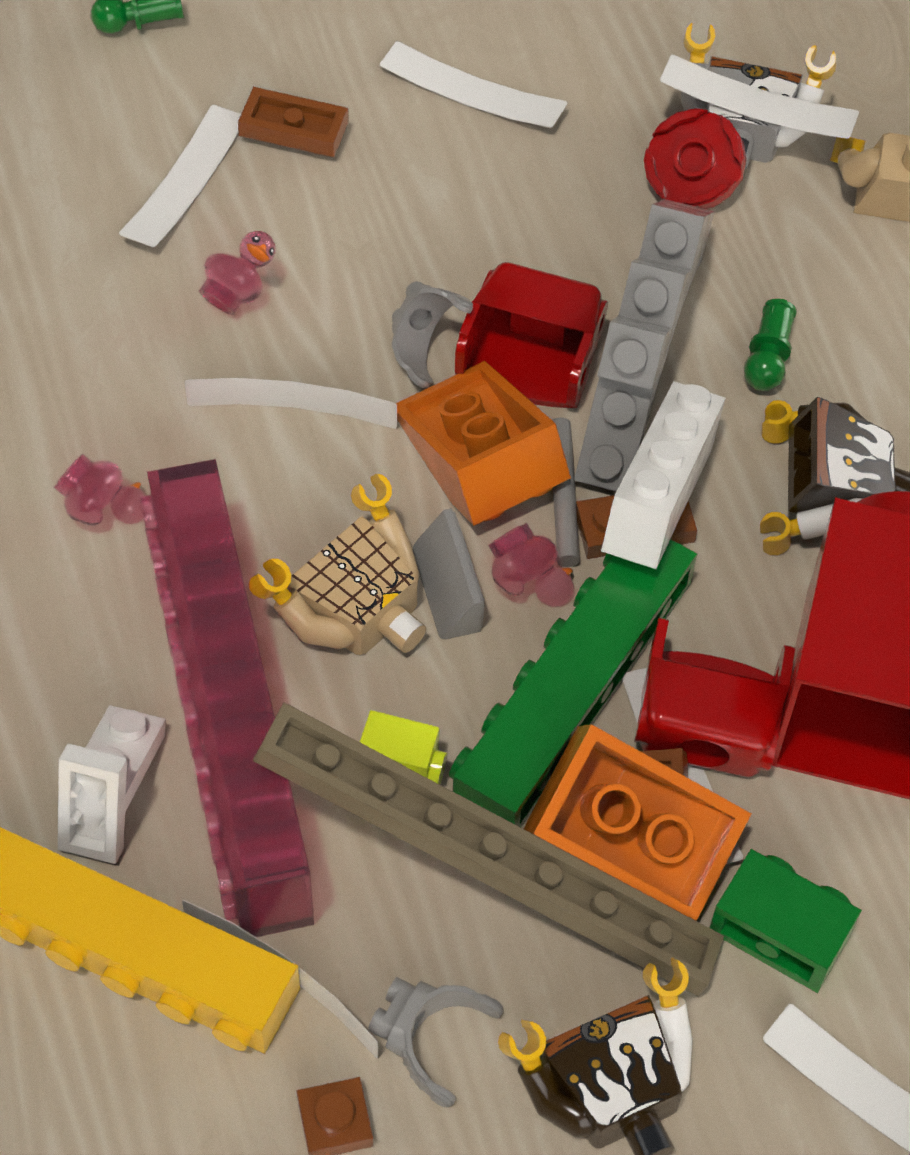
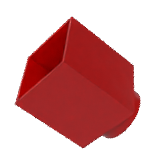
M883 492L865 497L858 502L835 498L807 590L795 645L790 686L784 702L778 743L772 766L909 800L910 492Z

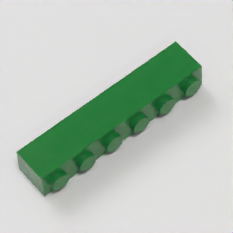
M670 539L657 569L606 553L603 561L605 568L597 579L588 577L584 581L574 600L573 606L576 608L567 620L558 618L552 625L544 641L543 647L545 651L537 662L528 660L519 671L513 684L515 692L506 705L498 702L491 709L481 729V733L484 735L474 749L466 746L456 757L449 772V777L453 779L452 792L521 828L536 806L577 726L594 724L623 682L622 678L626 672H630L653 639L658 618L667 619L690 586L697 553Z

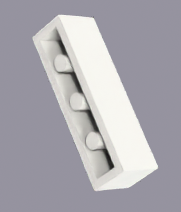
M673 381L614 495L601 549L602 552L657 569L711 453L725 397L710 393L706 388L699 385H684Z

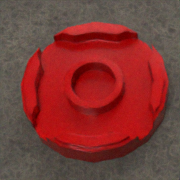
M693 108L676 112L658 125L652 134L653 138L649 143V147H646L644 155L646 178L662 200L666 199L703 209L714 208L729 198L743 179L747 159L742 138L731 121L705 109Z

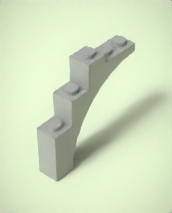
M666 199L652 204L639 258L631 262L619 315L610 321L597 374L599 377L574 477L575 481L613 491L618 490L643 441L672 337L691 282L702 263L715 211Z

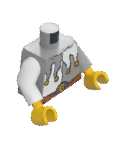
M692 23L687 27L683 40L686 51L690 53L689 62L761 90L820 104L824 90L820 89L822 81L830 78L836 70L834 51L827 66L823 68L813 66L812 62L817 53V45L809 48L806 53L805 61L809 74L806 84L802 83L803 74L713 56L710 57L709 64H704L705 54L710 51L715 39V29L711 24L708 28V41L706 43L697 44L692 40ZM681 92V104L684 110L693 108L705 109L731 121L744 142L747 159L745 169L748 167L750 160L764 163L771 161L778 147H788L806 133L753 119Z

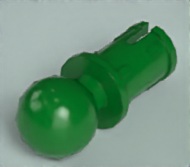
M96 0L91 8L93 24L98 30L108 34L122 31L128 21L135 20L138 30L142 29V24L184 18L181 0H131L123 2V0Z
M780 298L770 299L765 302L758 334H755L750 341L749 349L751 355L744 364V378L750 386L759 391H770L783 382L786 374L784 361L790 357L792 350L788 340L797 310L791 302Z

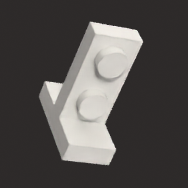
M109 705L86 748L72 744L66 745L59 758L58 850L112 864L117 863L124 849L125 812L165 737V718Z

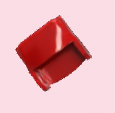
M501 263L494 270L490 269L482 288L472 301L473 310L471 313H467L459 331V339L455 351V374H464L465 370L486 361L533 404L557 408H577L588 380L591 361L603 330L608 301L601 299L600 290L592 284L514 263Z
M658 618L642 688L641 708L634 742L640 743L643 751L683 748L687 753L688 765L733 775L752 777L761 770L770 771L778 743L783 707L790 686L796 648L787 645L783 646L773 676L755 667L722 657L693 652L663 651L669 620Z

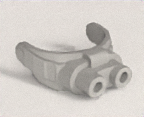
M416 281L408 285L405 300L401 307L395 310L392 315V332L394 334L392 348L397 362L402 368L406 369L408 377L414 384L421 388H428L433 383V380L428 373L426 359L430 338L436 324L453 305L463 312L471 313L473 303L468 298L449 290L433 288L430 285Z
M396 977L386 995V1000L391 1002V1005L387 1011L382 1008L376 1010L370 1021L368 1031L387 1040L386 1048L403 1058V1064L406 1065L410 1077L420 1090L431 1097L430 1099L442 1107H450L455 1102L456 1097L447 1089L431 1081L415 1057L412 1042L416 1030L428 1016L444 1008L452 1006L469 1007L493 1018H500L503 1013V1007L497 1000L488 995L479 994L465 986L443 985L436 988L422 981L417 986H414Z

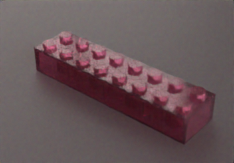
M216 459L148 471L150 495L139 496L150 558L155 572L160 607L165 621L169 651L175 670L181 707L183 708L191 758L194 762L201 807L205 815L211 856L216 869L224 919L228 921L237 919L238 926L255 937L314 925L311 874L290 782L288 779L253 761L275 716Z

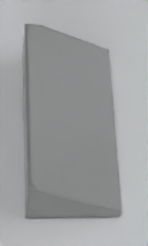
M452 508L446 509L440 513L413 546V553L438 635L441 639L445 640L481 632L484 614V598L456 512H453Z

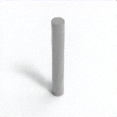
M555 418L553 421L557 426L571 479L553 487L557 563L562 567H573L580 562L571 422L566 418Z

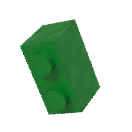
M750 849L717 903L709 928L724 935V941L818 994L849 940L862 910L852 905L850 900L839 890L830 886H818L796 874L794 868L785 860L773 855L764 856Z

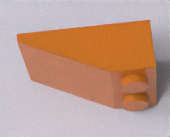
M486 361L465 370L464 374H456L396 403L397 421L450 502L473 526L483 521L496 519L505 510L532 497L545 495L554 486L571 479L556 423Z
M589 724L577 726L523 829L697 921L752 813L598 727Z

